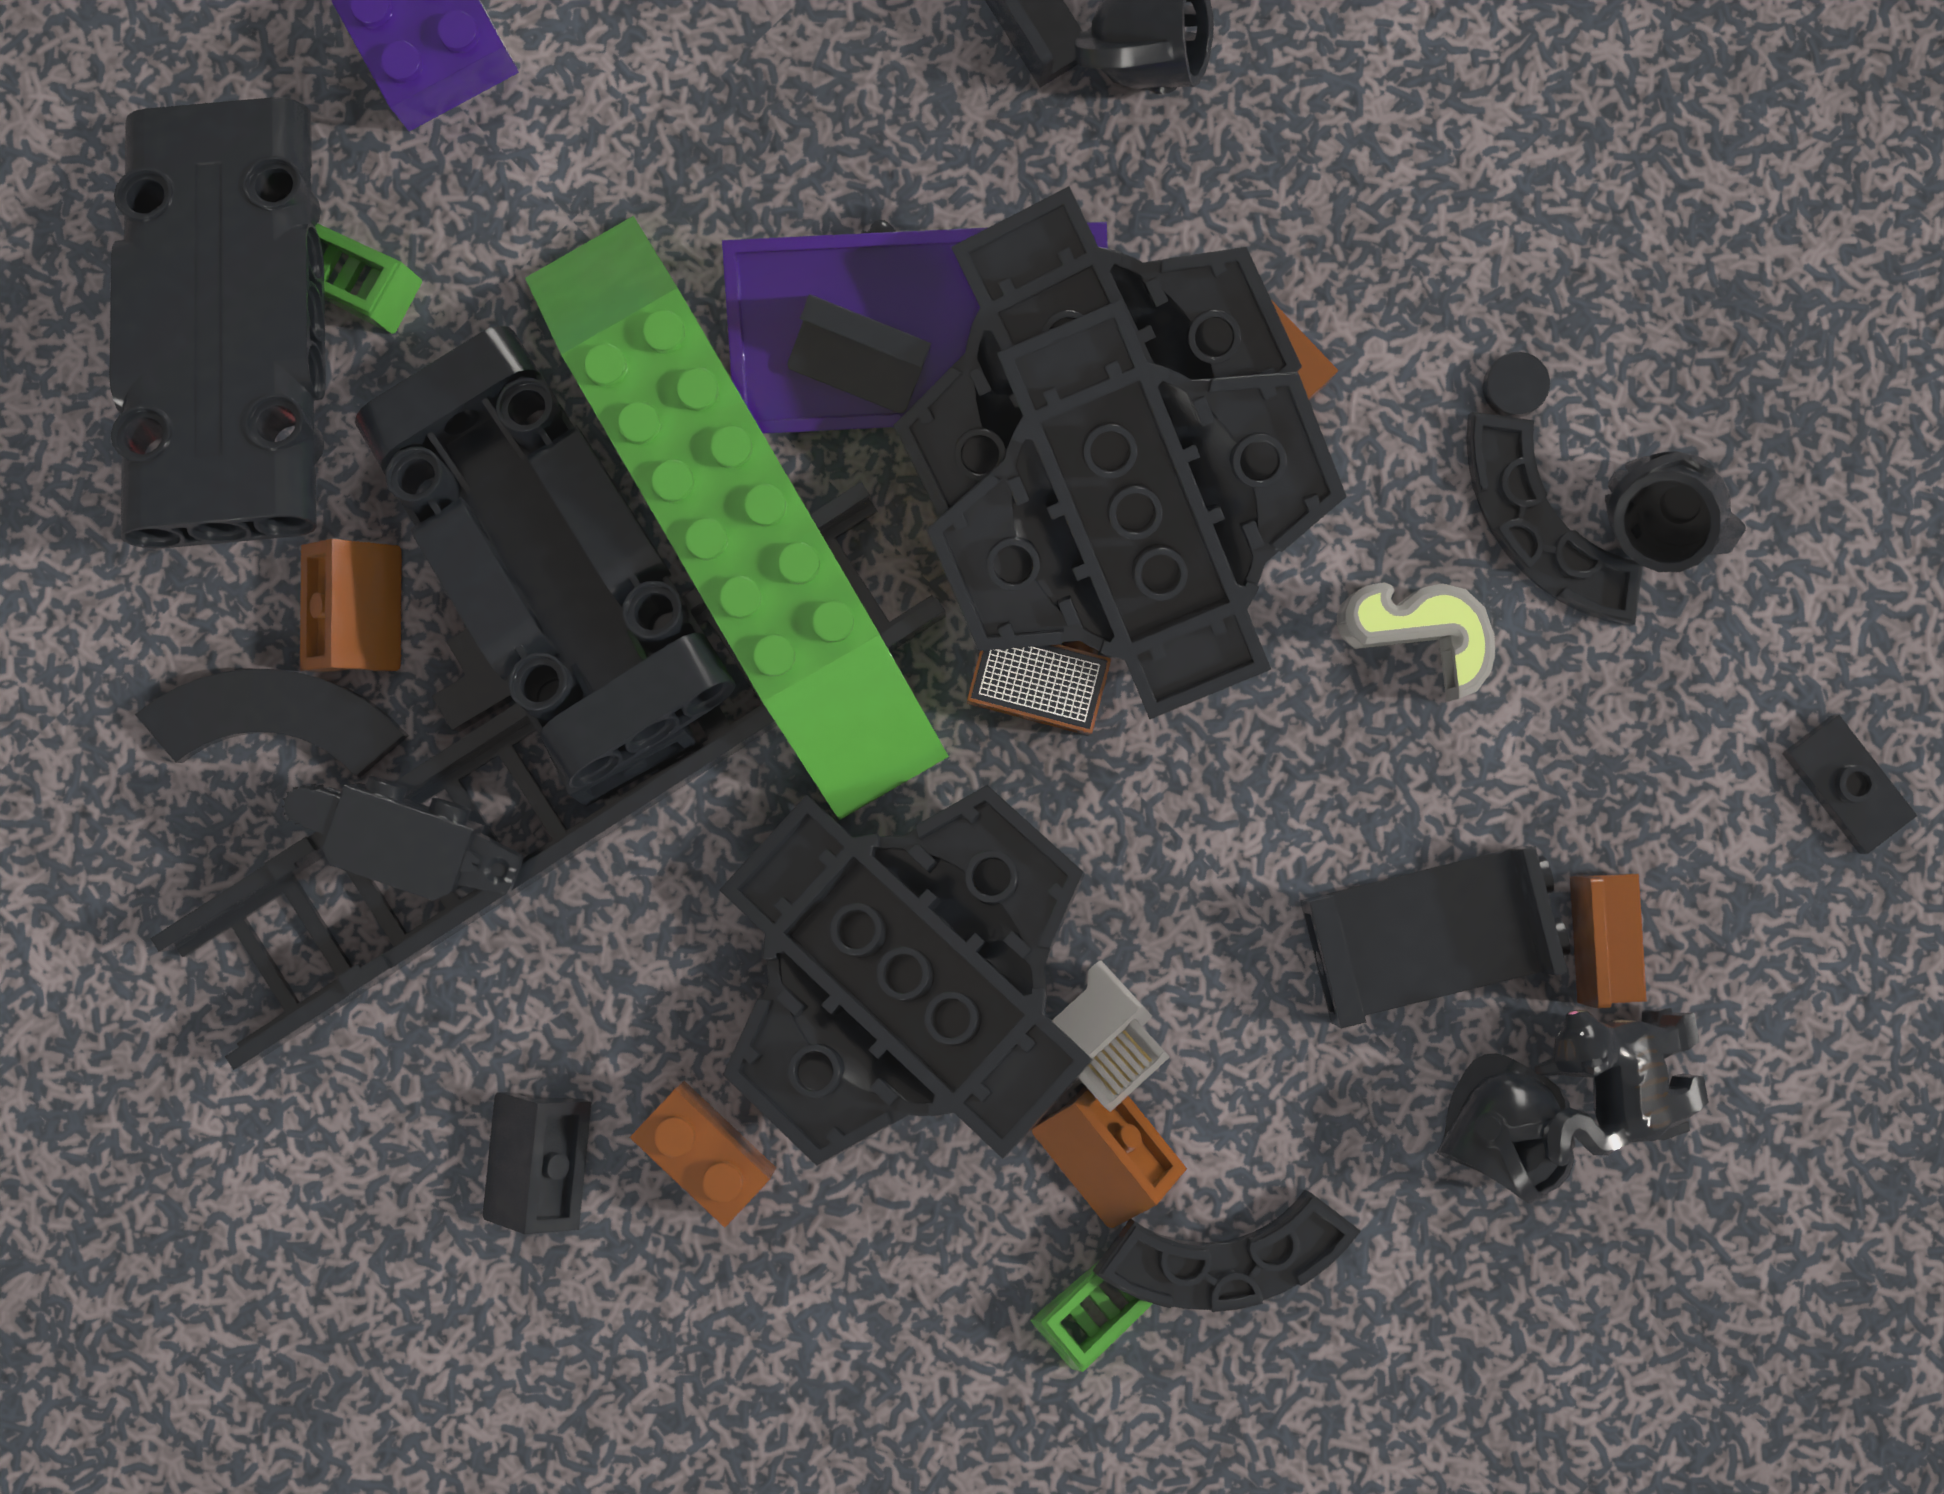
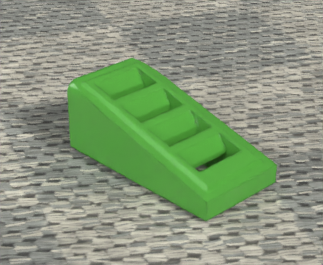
M317 223L315 228L320 241L329 245L323 255L325 300L391 334L396 333L422 284V279L401 261ZM343 252L349 257L332 285L327 281ZM367 265L371 267V270L355 296L351 294V291L364 266Z
M1097 1263L1030 1320L1069 1368L1084 1372L1153 1304L1117 1289L1128 1302L1119 1310L1099 1286L1104 1280L1092 1271ZM1087 1296L1108 1319L1100 1328L1080 1305ZM1068 1314L1088 1337L1080 1345L1060 1323Z

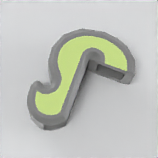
M1383 582L1367 585L1359 589L1341 604L1337 614V628L1343 639L1354 649L1439 640L1446 702L1478 691L1491 673L1495 659V636L1485 607L1466 589L1443 583L1423 587L1409 595L1398 605H1395L1391 600L1394 592L1393 586Z

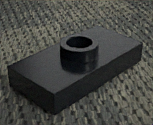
M1840 715L1830 716L1782 753L1859 854L1870 853L1917 817L1914 810Z

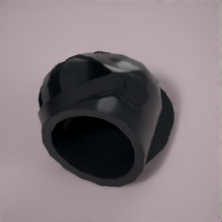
M1101 0L1091 27L1087 31H1081L1074 42L1076 62L1079 66L1085 68H1100L1113 83L1131 88H1148L1149 91L1155 94L1170 93L1178 87H1195L1200 83L1206 72L1214 37V15L1211 1ZM1187 2H1191V4H1192L1193 6H1191V5H1185V4H1186ZM1197 26L1196 33L1185 32V27Z
M1674 451L1640 457L1625 463V468L1628 471L1619 470L1614 472L1608 482V488L1612 494L1605 495V503L1611 530L1623 551L1639 565L1657 572H1682L1699 565L1708 555L1728 554L1732 552L1746 531L1745 524L1731 512L1730 494L1722 477L1716 473L1714 466L1710 462L1697 455Z
M1498 1053L1484 1054L1472 1061L1453 1091L1448 1107L1444 1140L1437 1153L1451 1161L1490 1177L1528 1204H1532L1547 1197L1549 1192L1559 1188L1570 1176L1574 1163V1135L1571 1137L1569 1162L1564 1166L1553 1164L1547 1157L1543 1145L1545 1127L1553 1116L1570 1107V1103L1564 1091L1549 1078L1537 1075L1534 1070L1508 1056Z

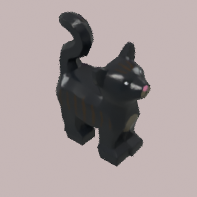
M1672 1008L1642 1011V1021L1621 1019L1611 1020L1607 1023L1597 1020L1587 1010H1574L1566 1014L1564 1026L1555 1036L1553 1058L1534 1067L1535 1073L1541 1076L1565 1075L1593 1078L1594 1112L1598 1125L1586 1112L1570 1107L1553 1116L1544 1129L1543 1137L1545 1153L1553 1164L1559 1166L1568 1164L1572 1135L1592 1155L1609 1156L1620 1147L1632 1143L1667 1140L1690 1131L1689 1121L1686 1120L1701 1111L1709 1103L1704 1076L1677 1074L1672 1076L1669 1083L1667 1065L1664 1059L1676 1053L1690 1050L1700 1042L1695 1014L1673 1013Z

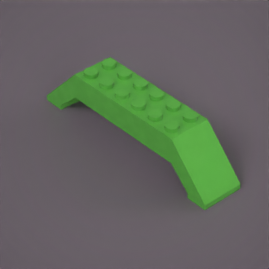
M630 217L527 276L525 280L564 361L760 699L839 820L845 818L948 758L947 752L875 625L678 287L635 217Z

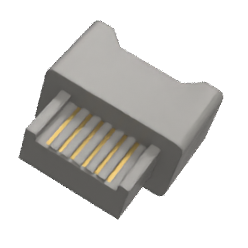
M1102 960L1098 961L1088 970L1087 989L1052 1021L1094 1059L1069 1088L1073 1090L1083 1082L1098 1101L1111 1112L1170 1056L1142 1027L1151 1019L1152 1015Z

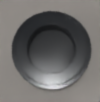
M1511 352L1500 357L1487 370L1483 379V395L1489 407L1499 415L1514 418L1524 417L1539 408L1546 400L1550 390V376L1545 365L1534 355L1526 352Z

